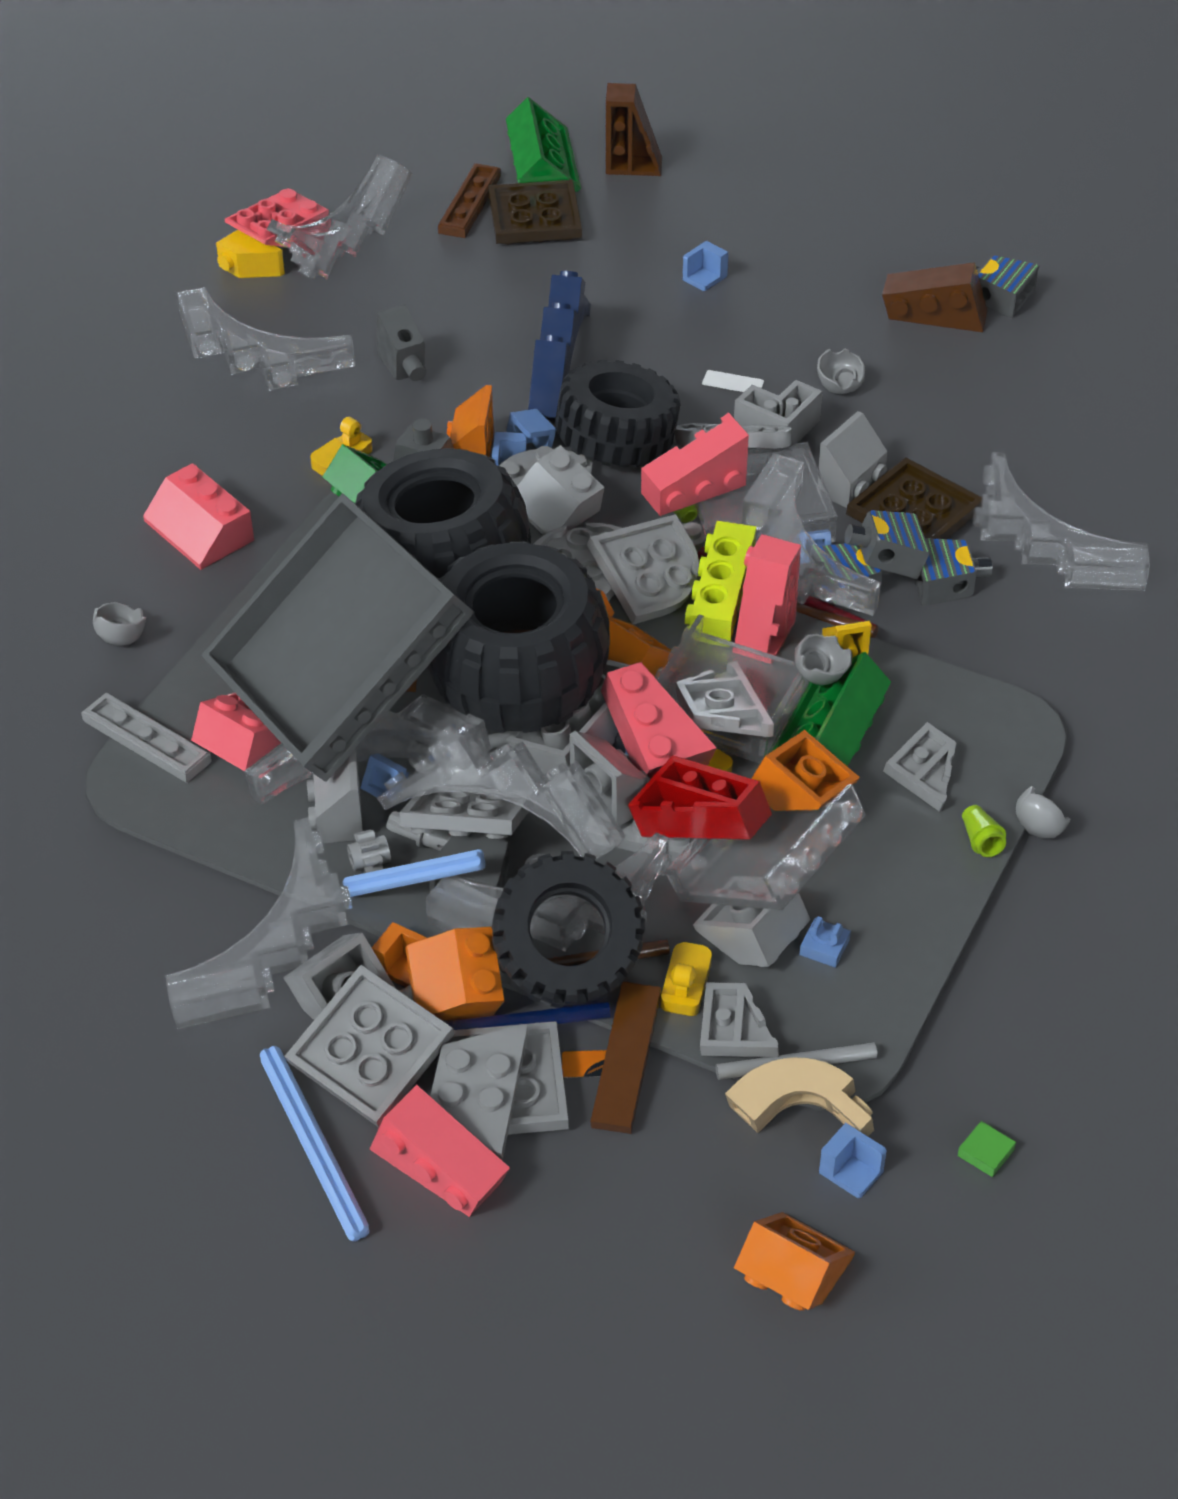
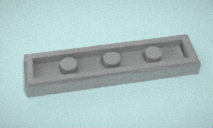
M107 692L81 712L85 723L185 783L192 780L212 762L209 752Z

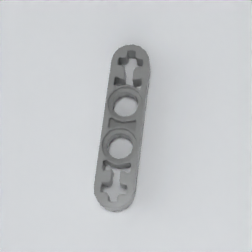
M688 423L678 425L675 431V443L686 446L696 440L694 434L702 429L707 433L719 424ZM740 425L749 435L748 448L777 449L789 447L793 444L791 427Z

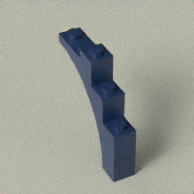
M560 271V275L551 276L548 307L543 308L540 340H535L528 410L538 409L547 420L555 421L562 381L570 371L573 350L580 325L585 316H590L591 303L584 295L586 282L582 277H578L577 272Z

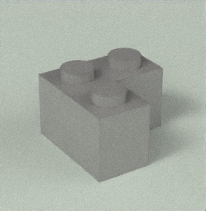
M795 380L778 396L752 384L735 400L734 419L739 425L791 427L793 444L789 447L777 448V450L787 454L820 421L822 391Z

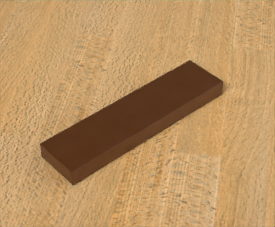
M474 163L439 222L438 234L466 238L489 198L488 185L497 184L501 177V168Z
M622 982L590 1121L591 1128L632 1134L661 999V987Z

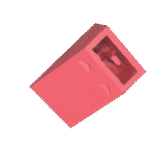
M289 188L283 189L279 193L260 200L258 203L225 218V223L265 245L310 250L329 240V210Z
M236 693L219 695L216 698L200 702L191 741L246 772L268 765L286 749Z

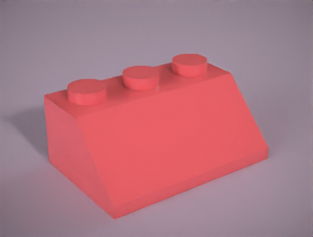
M193 463L164 479L143 516L144 522L200 570L254 541L250 510Z

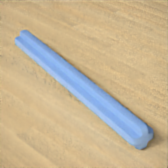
M277 1046L263 1049L260 1053L261 1063L348 1239L356 1242L360 1238L367 1237L370 1231L369 1224L281 1049Z

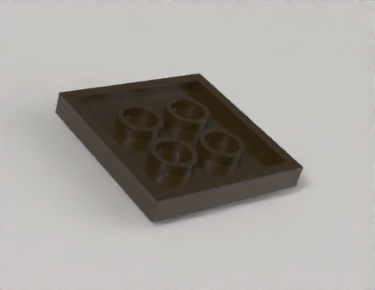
M573 179L488 185L496 244L582 238V226Z
M905 457L848 503L846 515L863 523L867 513L871 510L914 513L917 515L925 538L948 539L983 509L985 499Z

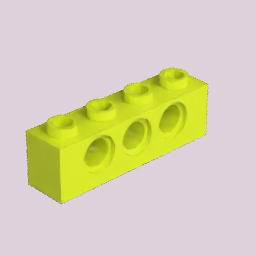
M717 521L714 533L707 534L705 553L708 554L707 557L701 556L698 576L701 579L700 581L695 580L692 588L691 599L694 600V605L688 604L685 614V624L690 625V639L731 645L741 607L743 584L747 571L744 560L750 546L754 547L756 544V526Z

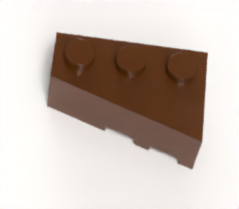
M607 83L606 174L661 176L662 155L636 84Z
M975 262L887 274L882 297L890 320L983 333L988 311Z

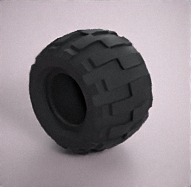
M450 448L431 449L409 454L375 472L364 483L365 489L357 494L355 504L437 578H441L448 573L447 567L454 561L475 552V549L491 544L497 545L510 542H529L531 544V532L526 505L518 487L504 467L497 466L494 459L483 454Z
M529 542L491 544L475 549V552L465 557H460L447 567L448 573L438 579L475 613L427 668L440 695H443L447 704H451L452 708L457 710V715L470 723L482 724L486 726L487 730L503 733L506 731H523V733L541 731V728L552 724L559 725L573 717V711L578 707L586 706L599 686L609 657L610 645L609 618L600 590H596L595 582L587 574V569L577 559L568 558L563 555L559 549L548 545L530 544ZM531 630L523 633H503L504 631Z

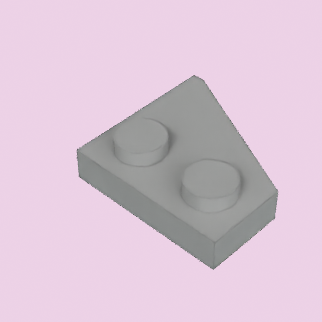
M927 722L886 762L883 772L940 812L947 798L946 791L951 776V763L955 753L956 742Z
M706 982L700 1040L701 1056L779 1057L778 1042L775 1037L771 1036L766 1026V1020L760 1008L755 1006L753 996L746 983Z

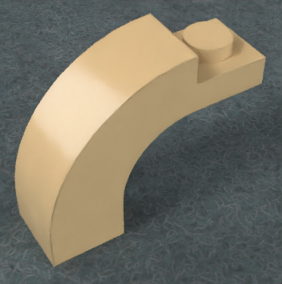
M793 1057L765 1063L748 1072L725 1093L729 1107L757 1133L779 1112L798 1104L820 1106L832 1113L843 1124L851 1125L866 1136H869L874 1131L873 1119L871 1117L873 1112L870 1107L858 1096L850 1098L856 1092L854 1079L841 1069L816 1059Z

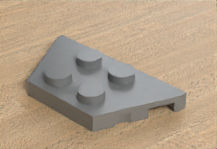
M737 661L727 663V671L715 675L714 671L708 670L696 677H689L676 682V696L682 708L700 729L773 737L774 723Z
M519 1024L442 1045L430 1094L432 1099L502 1161L528 1038V1024Z

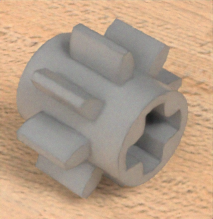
M370 829L355 833L354 838L356 842L347 844V852L354 872L363 870V873L382 870L384 869L382 864L391 862V854L386 837L384 835L375 837L374 830Z

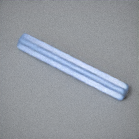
M477 849L344 878L343 886L345 894L348 897H354L483 870L486 862L483 851Z

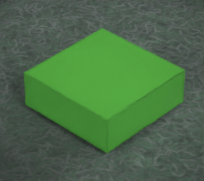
M981 1121L959 1147L957 1156L993 1178L1014 1152L1016 1142Z

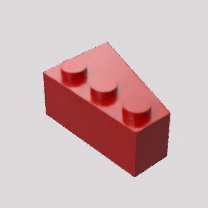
M674 755L669 758L628 804L642 837L750 840L772 815L760 781Z

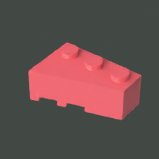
M730 413L721 417L722 423L707 433L702 429L694 434L696 440L679 449L675 446L641 468V494L659 516L746 486L749 435Z
M761 534L755 546L748 548L744 560L747 571L743 584V595L733 655L772 666L796 619L800 544Z
M641 662L607 672L601 693L631 763L639 771L646 772L651 779L672 755L709 765L717 747Z
M418 1085L383 1118L369 1149L445 1200L452 1208L461 1211L468 1217L502 1183L510 1169L507 1164Z

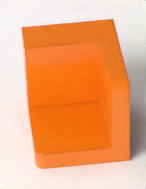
M394 922L386 929L372 949L391 981L407 987L411 984L405 948L407 945L427 937Z

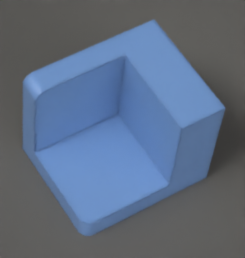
M708 241L703 242L683 257L682 280L702 291H707L728 275V251Z
M538 409L510 412L506 432L524 433L527 437V443H532L536 448L541 446L552 448L556 428Z
M494 433L492 459L495 460L497 466L509 457L527 451V437L524 433Z
M845 1123L821 1149L819 1173L856 1198H861L883 1174L887 1150L884 1146Z

